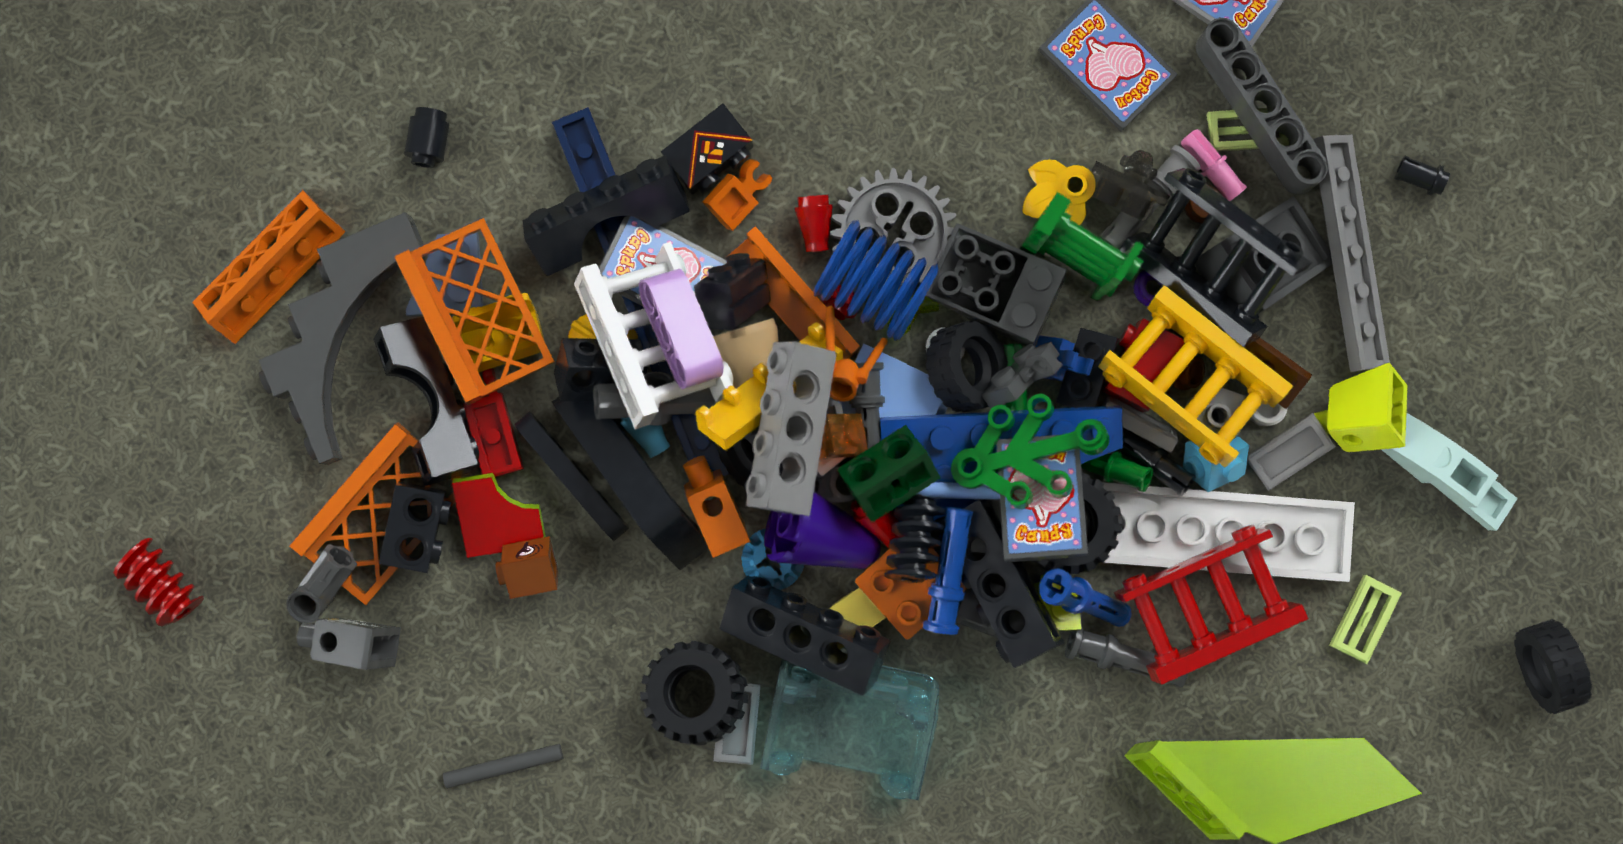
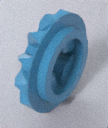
M765 529L759 530L750 537V542L746 543L743 548L741 559L744 573L746 576L762 577L779 590L785 589L799 578L804 565L780 563L782 575H778L777 570L774 571L772 566L758 568L757 564L767 557L764 545Z

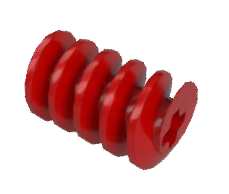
M146 538L133 546L121 558L113 573L117 579L126 578L124 586L128 591L137 590L134 596L137 602L143 603L148 601L145 607L146 612L150 615L159 613L156 623L158 626L163 627L175 623L191 613L201 604L204 596L202 595L190 600L188 596L195 586L189 584L180 588L178 584L184 574L179 572L169 576L167 573L174 562L169 560L159 564L157 560L162 555L163 550L159 548L148 552L146 549L153 539Z

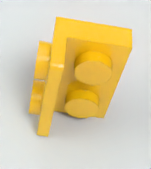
M522 293L521 295L544 339L537 311L528 293ZM513 295L505 297L515 301ZM497 302L482 307H472L468 315L490 322ZM502 303L495 324L518 331L523 316L519 308ZM453 316L452 320L457 328L461 318ZM466 320L460 336L465 344L481 349L488 327ZM525 323L522 333L532 336L527 324ZM493 329L486 351L508 358L515 336ZM520 338L513 360L516 361L541 352L537 344ZM468 350L475 364L478 357V353ZM483 356L478 372L506 363Z

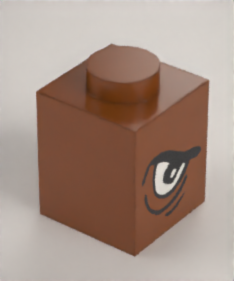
M550 536L503 545L501 561L496 562V574L499 584H506L510 599L557 590L558 567Z

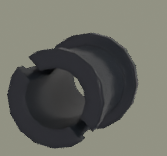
M1404 155L1397 170L1398 174L1395 175L1394 179L1427 190V195L1431 196L1433 193L1441 195L1446 187L1450 173L1444 171V166L1439 165L1435 168Z

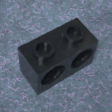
M562 338L554 369L560 401H594V385L615 383L598 340ZM628 339L632 349L643 350L640 339ZM648 366L644 367L643 375L647 373Z
M400 481L395 485L379 564L428 573L431 563L439 564L443 541L436 540L439 524L447 525L452 503L444 501L446 491ZM416 498L428 500L432 506V514L427 518H417L410 510L411 501ZM409 537L419 539L424 546L423 554L418 557L406 555L402 549V541Z

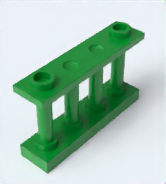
M1057 192L1019 249L1031 255H1035L1036 252L1044 255L1046 252L1097 284L1098 286L1090 297L1093 300L1098 301L1104 295L1111 297L1123 279L1130 282L1139 270L1143 260L1137 256L1144 246L1136 242L1124 253L1070 220L1072 215L1067 213L1066 209L1072 200Z

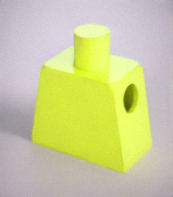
M1386 363L1334 384L1329 389L1328 410L1316 412L1314 415L1343 451L1358 452L1405 447L1407 384L1391 363Z

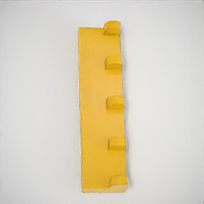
M817 322L813 323L808 327V336L799 343L826 349L824 328ZM835 346V352H837L836 361L843 359V350ZM759 363L753 368V377L737 389L732 385L728 386L723 390L722 400L710 409L706 406H701L696 410L698 430L724 450H728L760 425L762 413L760 401L766 389L767 366ZM794 380V383H793V391H794V394H795V393H796L797 386H796V382H795V380Z

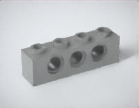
M773 342V348L767 360L768 377L766 389L760 401L762 413L759 431L753 443L755 455L752 473L746 484L748 495L746 506L786 514L810 516L837 352L799 342ZM794 380H795L796 386H797V389H796V393H795V394H794V391H793V383H794ZM787 422H789L790 431L788 435L786 432ZM781 462H782V464H783V472H782V475L780 476V474H779V466H780V464H781Z

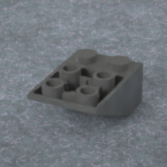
M956 223L938 263L939 271L926 297L972 321L975 320L979 321L980 324H986L990 330L1025 346L1033 344L1035 347L1066 279L1067 269Z

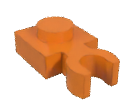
M749 159L745 161L740 168L739 178L735 175L727 174L702 201L728 230L733 231L759 203L752 194L756 190L767 188L772 181V177L764 173L756 181L753 179V172L760 165L757 160Z

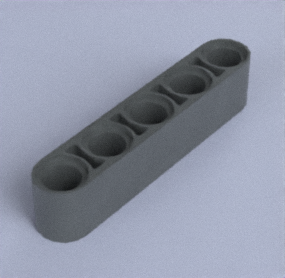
M1219 17L1212 20L1196 42L1198 57L1284 188L1295 195L1308 193L1325 178L1328 172V164L1325 157L1238 25L1228 18ZM1210 36L1220 37L1224 41L1225 47L1215 45ZM1232 68L1241 69L1246 75V80L1237 78L1233 74ZM1254 100L1263 102L1268 109V113L1258 111L1254 105ZM1276 133L1285 135L1288 138L1289 146L1280 144L1276 139ZM1297 165L1306 167L1310 172L1311 179L1303 178L1297 170Z

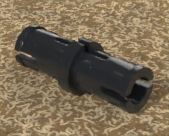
M1129 430L1123 436V448L1116 451L1124 454L1139 465L1152 468L1153 476L1177 492L1179 496H1183L1190 488L1188 483L1192 484L1196 475L1188 472L1168 457L1169 453L1163 448L1157 450Z

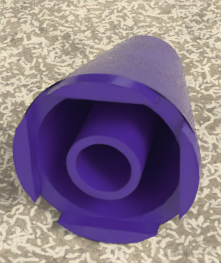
M815 491L813 493L810 516L771 511L765 529L764 544L765 547L771 548L772 554L767 556L770 560L778 563L865 569L877 560L881 550V544L876 536L858 523L854 517Z

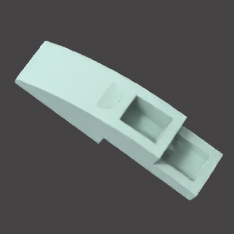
M1408 413L1406 414L1405 447L1381 449L1421 483H1431L1487 530L1497 531L1518 499L1496 481L1498 474L1440 432Z

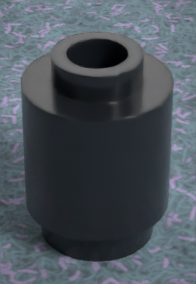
M427 107L416 108L415 115L410 117L404 155L411 158V164L424 168H434L435 162L440 163L444 161L450 125L446 122L447 113Z

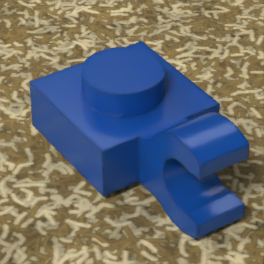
M1039 336L1036 347L1052 342L1060 354L1056 359L1062 364V367L1054 375L1045 379L1062 381L1066 370L1082 375H1090L1094 360L1078 356L1079 353L1073 351L1074 343L1063 338Z

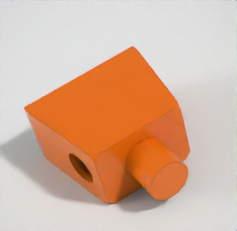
M699 456L684 463L683 468L689 479V482L684 485L686 498L712 557H717L750 542L744 520L721 470L718 469L712 472L705 456ZM715 496L712 500H705L707 497Z

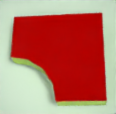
M493 473L453 479L452 487L467 558L502 553L503 545L546 537L540 504H523L510 498L498 486Z

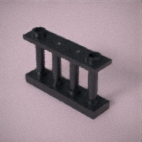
M1190 168L1169 172L1164 180L1177 189L1151 232H1142L1128 237L1121 246L1120 251L1126 252L1136 242L1142 244L1144 247L1137 256L1143 260L1140 267L1245 347L1258 340L1268 327L1259 320L1257 313L1284 274L1288 272L1292 276L1307 270L1312 262L1303 256L1304 252L1298 245L1288 240H1281L1208 186L1206 178L1201 173ZM1191 200L1209 214L1181 257L1175 256L1165 248L1163 241ZM1224 224L1240 236V239L1214 278L1207 280L1196 272L1195 263L1220 225ZM1256 248L1273 262L1244 305L1238 304L1227 295L1226 288L1252 249Z

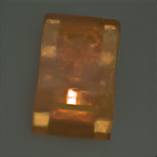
M826 414L819 461L828 458L856 457L868 449L861 414Z

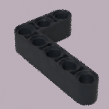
M559 397L552 401L559 414L643 533L679 570H682L709 549L703 535L697 529L698 526L670 496L615 418L596 419L594 401H560Z

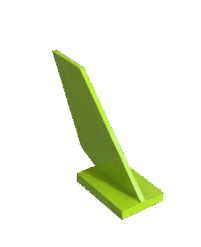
M1365 738L1165 742L1156 740L1135 744L1124 755L1210 840L1240 839L1245 833H1248L1271 844H1277L1422 794Z

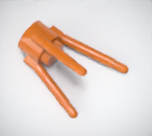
M828 306L826 308V349L835 351L834 308ZM883 337L880 339L862 368H859L850 359L835 360L829 397L844 402L852 400L856 396L859 384L867 382L871 369L887 345V338Z

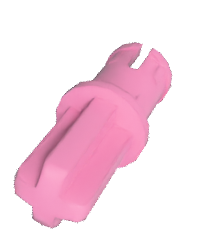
M1196 129L1183 138L1181 146L1198 161L1203 171L1201 174L1207 176L1223 197L1231 201L1247 188L1226 163L1227 156L1225 154L1221 156L1200 130Z

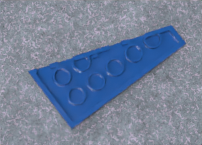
M1118 405L1054 409L1052 417L1043 422L1034 437L1062 435L1073 432L1079 423L1087 419L1100 421L1108 431L1109 444L1098 455H1087L1080 450L1082 464L1123 448L1122 408ZM1046 409L1034 410V412L1043 413ZM1011 411L1015 418L1014 425L1010 430L1003 432L999 440L1013 439L1029 411ZM989 412L880 417V439L883 440L906 425L928 452L941 477L936 482L957 483L951 473L952 461L960 451L976 446L989 425ZM998 414L995 418V423H1005L1008 419V414ZM1086 430L1083 434V439L1087 441L1095 439L1097 430ZM997 445L994 447L991 454L997 452ZM968 462L964 468L965 473H973L977 469V462ZM932 498L936 501V505L946 510L947 507L963 509L977 500H983ZM945 515L934 516L933 520L943 517Z

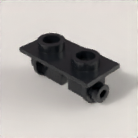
M1080 328L1073 351L1079 353L1078 356L1093 359L1094 363L1089 376L1066 370L1056 403L1072 408L1096 407L1105 381L1103 370L1098 366L1109 350L1114 353L1118 337Z

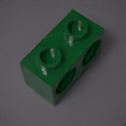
M906 425L837 469L851 495L871 523L941 478L928 452Z

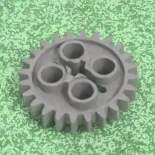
M892 168L889 179L884 180L880 171L877 170L875 171L874 183L872 184L863 176L860 178V186L862 188L860 192L850 186L847 188V193L852 199L851 202L839 199L837 205L845 213L844 215L835 214L832 216V221L841 225V228L830 231V237L841 239L850 223L858 220L860 224L859 233L872 228L877 238L885 235L887 239L888 232L884 229L885 226L892 228L905 204L911 202L913 208L900 230V234L905 238H896L892 244L899 243L900 250H912L913 253L912 266L908 268L900 287L917 261L925 257L927 264L918 282L921 285L931 266L937 265L948 243L947 239L954 230L953 227H948L947 223L956 218V213H944L943 209L948 205L950 199L944 198L938 201L935 198L940 189L938 185L929 191L925 189L926 176H923L917 183L912 182V170H908L903 179H898L896 169ZM882 197L892 198L897 204V211L891 216L881 215L876 209V201ZM916 216L926 217L931 223V231L926 235L914 233L910 227L911 219ZM837 245L832 248L833 253H834V251H835ZM894 266L892 267V269H891V271H890L888 277L890 276V274H891L892 271L894 270V268H895Z

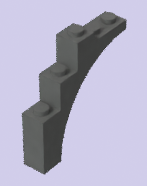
M406 212L317 249L322 260L317 262L319 273L326 284L331 283L332 286L288 304L292 316L288 317L290 328L297 339L302 338L303 341L259 360L263 371L259 372V377L264 389L268 394L273 393L274 397L282 399L292 397L293 401L289 402L292 416L298 424H303L308 436L304 438L306 450L313 460H318L319 464L329 465L343 459L334 431L331 405L334 367L342 340L363 304L382 283L400 269L394 256L407 250L411 252L424 246L413 218Z

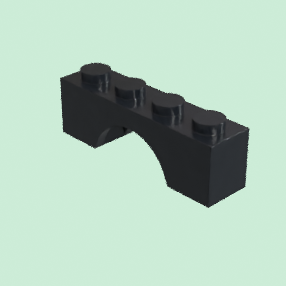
M664 155L657 159H647L641 162L636 169L620 176H610L603 180L600 185L588 191L573 193L564 202L551 208H541L534 211L527 219L522 220L524 239L545 275L550 276L582 261V245L586 235L596 224L607 218L632 216L644 220L655 228L690 212L686 193L667 156Z
M424 317L380 327L373 340L386 376L400 377L413 383L425 395L430 406L431 422L428 432L412 448L424 486L470 473L478 465V445L472 436H468L464 422H466L464 406L459 399H455L451 388L453 376L447 363H443L438 351L439 347Z

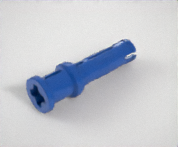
M947 507L938 572L935 583H932L928 589V594L931 596L928 620L923 621L922 628L935 633L956 635L959 632V626L956 625L959 601L964 600L965 595L960 585L973 512Z
M1051 569L1041 579L1039 593L1041 598L1050 605H1061L1065 611L1073 614L1085 612L1110 622L1117 627L1126 625L1131 618L1132 612L1128 604L1093 590L1087 580L1080 577H1071L1063 569ZM1055 583L1060 585V590L1055 587H1052L1051 584Z

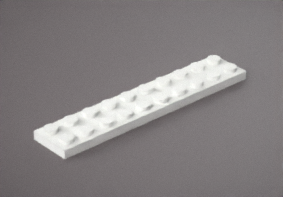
M1102 482L1104 484L1103 488L1106 491H1111L1115 496L1113 502L1116 507H1120L1121 515H1118L1119 524H1122V532L1118 533L1116 538L1119 541L1116 549H1112L1108 555L1110 557L1104 563L1169 568L1233 540L1231 533L1243 527L1254 525L1256 529H1270L1273 535L1272 538L1258 543L1271 576L1350 582L1355 502L1217 491L1207 492L1188 489L1183 496H1179L1177 492L1167 487L1149 486L1145 492H1141L1125 484ZM989 500L1002 523L1000 500ZM1084 508L1086 535H1088L1090 529V518L1088 512ZM977 537L971 544V552L986 553L987 547L985 542ZM1243 550L1222 559L1226 572L1253 574ZM1204 567V568L1200 569V570L1208 571L1207 567Z

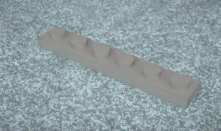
M1321 136L1313 140L1328 164V172L1319 185L1350 372L1371 370L1380 365L1390 363L1353 136Z

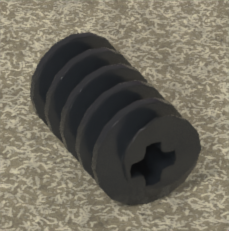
M916 494L903 502L902 505L904 506H899L894 510V516L901 522L892 524L891 532L899 537L889 542V548L897 553L887 556L886 564L895 569L884 573V577L891 580L923 583L924 580L936 579V573L926 569V564L938 563L939 557L929 553L928 550L929 548L941 547V541L931 537V532L943 531L944 525L933 521L934 516L946 515V509L936 505V501L932 498Z

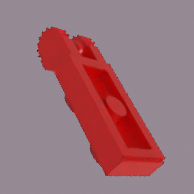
M494 368L482 372L486 385L497 380ZM500 389L470 405H467L466 402L463 403L471 436L478 445V461L482 475L493 473L496 478L524 470L503 393H500Z

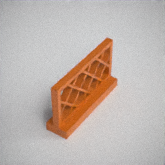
M484 218L411 252L407 250L394 256L467 405L479 401L482 397L555 363ZM481 230L487 243L482 259L460 252L465 237ZM457 242L455 250L446 247ZM437 250L453 255L445 276L428 271L422 257ZM490 251L497 265L487 261ZM458 258L480 265L472 286L450 279ZM485 267L502 273L505 281L500 295L478 288ZM433 279L443 282L440 292L438 291ZM448 284L470 291L463 313L446 307L443 298ZM508 287L515 301L505 298ZM475 293L497 300L490 322L468 315ZM502 303L519 308L523 317L518 331L495 324ZM451 315L461 318L457 328ZM466 320L488 327L481 349L463 342L460 335ZM525 323L527 324L532 336L522 333ZM493 329L515 336L508 358L486 351ZM520 338L537 344L543 358L530 365L514 361L513 357ZM468 350L478 353V357L475 364ZM483 356L506 363L501 378L485 386L478 372ZM511 365L521 368L507 375Z
M399 422L390 429L289 546L300 556L304 555L315 563L320 556L317 551L326 541L344 540V548L350 551L349 539L372 537L374 559L355 562L357 566L375 565L376 582L365 593L353 582L351 573L342 585V587L365 605L368 604L398 569V567L389 566L381 575L378 537L385 536L386 531H377L375 509L391 508L392 502L375 503L373 487L379 480L396 479L397 484L399 481L402 482V478L421 477L420 472L401 473L400 456L409 445L414 447L419 440L411 435ZM395 463V474L384 475ZM458 476V477H455V478H451V480L453 481V479L463 478V477H462V476ZM454 492L444 499V501L452 502L451 506L455 503ZM368 494L369 504L358 505ZM428 500L411 501L410 506L427 505L428 517L432 514V506ZM370 509L372 532L349 534L347 519L349 514L354 510ZM342 524L343 534L332 535ZM414 537L407 545V541L404 539L402 541L404 553L409 556L421 541Z

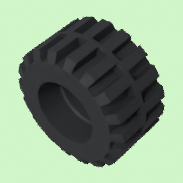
M1082 473L1084 508L1090 518V529L1087 535L1088 557L1033 560L1040 567L1046 570L1058 568L1067 571L1069 574H1079V572L1095 569L1099 563H1104L1110 557L1108 555L1112 549H1116L1119 542L1116 540L1117 534L1122 532V524H1119L1118 515H1121L1120 507L1115 506L1113 502L1115 496L1111 491H1106L1103 488L1104 484L1098 479L1093 480L1089 478V475Z
M691 641L688 644L684 642L675 643V648L671 650L665 648L659 652L661 658L658 661L652 659L647 666L652 669L649 676L643 675L641 683L646 685L645 692H640L641 701L646 702L647 708L643 709L646 718L652 719V727L656 731L665 734L664 737L670 740L694 745H707V742L711 741L717 742L723 739L722 735L726 732L731 733L736 728L734 723L737 719L742 720L745 714L742 711L743 703L748 704V694H745L744 687L748 686L746 678L741 675L740 671L742 669L739 664L733 661L729 654L710 644H704L700 641ZM693 670H703L710 674L714 681L715 697L713 703L702 715L694 718L687 717L679 711L676 705V686L686 673Z

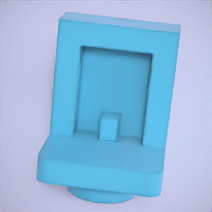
M1239 436L1234 438L1229 444L1239 454L1226 467H1223L1220 463L1215 465L1209 462L1200 454L1199 447L1191 440L1186 442L1183 468L1196 475L1194 481L1207 492L1238 480L1241 476L1245 475L1249 444Z

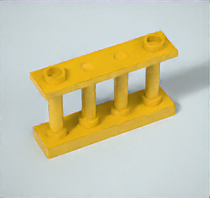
M1164 285L1147 307L1153 317L1150 323L1121 357H1118L1109 350L1098 367L1103 370V376L1109 383L1117 388L1124 387L1199 447L1200 454L1206 460L1215 465L1220 463L1223 467H1226L1239 454L1229 444L1261 404H1268L1274 408L1287 395L1293 385ZM1172 328L1184 338L1185 344L1153 383H1151L1133 367L1165 329ZM1197 353H1204L1216 363L1217 369L1187 406L1183 408L1167 396L1165 392ZM1229 379H1237L1248 388L1249 394L1218 433L1215 434L1197 418Z

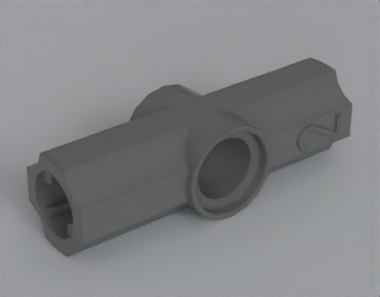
M654 371L644 375L647 385H652L654 388L675 382L672 376L664 372ZM616 383L594 385L593 398L596 419L629 418ZM710 388L660 403L658 413L650 425L666 424L671 420L672 415L695 414L696 410L701 406H706L710 409L716 404Z

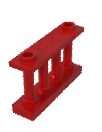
M1254 525L1238 529L1231 533L1233 540L1147 578L1145 573L1132 576L1122 582L1124 588L1114 592L1117 600L1128 602L1134 599L1157 652L1154 656L1156 661L1146 665L1152 681L1163 685L1308 620L1302 604L1287 602L1286 599H1281L1258 546V543L1273 537L1270 529H1256ZM1242 550L1266 603L1263 607L1265 613L1254 618L1244 614L1222 563V559ZM1204 567H1207L1230 620L1227 623L1229 629L1216 635L1213 631H1208L1185 578L1186 575ZM1168 583L1172 586L1194 637L1190 640L1192 645L1180 651L1177 650V647L1172 648L1148 593Z

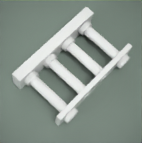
M671 242L662 245L655 259L656 265L608 279L606 276H601L597 264L582 267L574 283L634 429L650 425L658 413L660 403L706 388H710L717 403L723 399V390L733 383L731 369L725 361H723V375L721 377L685 389L680 388L676 381L656 388L652 385L648 386L642 373L644 367L666 360L660 345L638 351L636 348L632 349L627 338L628 330L651 324L645 309L624 315L621 312H616L611 299L613 294L639 287V282L642 279L676 269H681L686 275L684 260L681 255L675 253Z

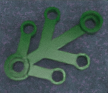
M1036 394L1029 399L1027 404L1029 413L1006 450L991 454L1002 433L1013 427L1015 418L1007 406L996 405L988 413L989 425L976 446L964 449L954 457L951 464V473L954 480L960 486L967 489H975L985 485L1006 497L1013 507L1023 509L1028 507L1033 500V493L1028 485L1021 481L1011 483L994 471L1011 467L1047 487L1054 497H1067L1073 489V482L1069 475L1061 470L1051 471L1034 460L1078 448L1087 455H1098L1109 444L1108 431L1100 421L1087 419L1079 423L1073 432L1031 443L1043 422L1050 419L1054 413V405L1050 398L1045 394ZM1039 402H1046L1048 404L1047 409L1043 413L1034 412L1035 405ZM998 414H1008V419L1005 423H995V418ZM1095 429L1097 430L1095 439L1091 441L1083 439V434L1086 430ZM968 462H977V469L973 473H965L964 468ZM1056 479H1066V486L1062 490L1057 491L1053 489V482ZM1016 490H1026V496L1023 500H1013V493Z

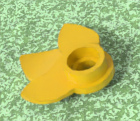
M1051 159L1042 160L1031 166L1028 172L1037 185L1027 194L1023 203V213L1030 217L1039 218L1056 193L1059 192L1072 200L1066 212L1072 215L1070 220L1081 225L1086 218V202L1093 196L1096 190V180L1093 173L1084 166L1072 165L1066 167L1062 163ZM1074 177H1079L1083 182V187L1079 192L1074 193L1069 189V181Z

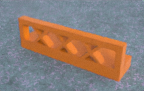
M302 190L192 303L210 326L236 344L320 259L317 249L336 242L346 231ZM306 207H308V209L296 220V217H297ZM277 238L276 242L268 249V246ZM249 266L248 270L240 277L241 273ZM221 294L220 299L209 308V305Z
M755 226L747 233V239L729 255L747 253L750 255V258L766 261L768 279L765 280V283L769 284L771 298L767 305L799 341L808 336V327L815 322L824 328L826 339L827 307L818 297L814 296V292ZM835 318V346L843 350V359H850L860 350V345Z

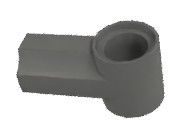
M329 544L325 547L302 582L287 599V610L296 621L307 624L314 622L334 601L337 592L357 566L353 553L343 546Z

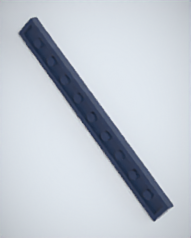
M588 107L552 122L580 192L588 191L600 185L606 178L616 175ZM624 216L610 217L594 226L605 254ZM622 296L628 313L644 309L643 306ZM651 324L635 328L638 338L641 340L643 350L660 345ZM667 360L650 365L652 372H664L673 377ZM696 413L672 415L671 420L688 461L699 456H705L712 472L720 469L724 477L730 475L719 457L715 442L698 430Z

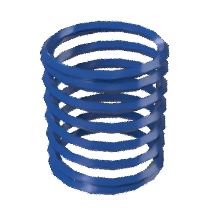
M854 220L848 226L813 290L814 296L821 295L822 301L829 300L848 271L835 299V309L844 305L860 281L847 309L848 315H855L870 294L860 317L861 322H869L882 304L874 322L875 331L883 329L893 315L887 335L888 338H893L894 341L900 340L939 271L938 264L931 266L918 290L910 300L926 267L925 257L917 261L900 287L913 259L912 250L904 253L888 277L900 251L899 243L892 244L878 264L887 243L885 235L879 236L866 254L874 235L872 228L866 229L854 245L860 230L859 221Z

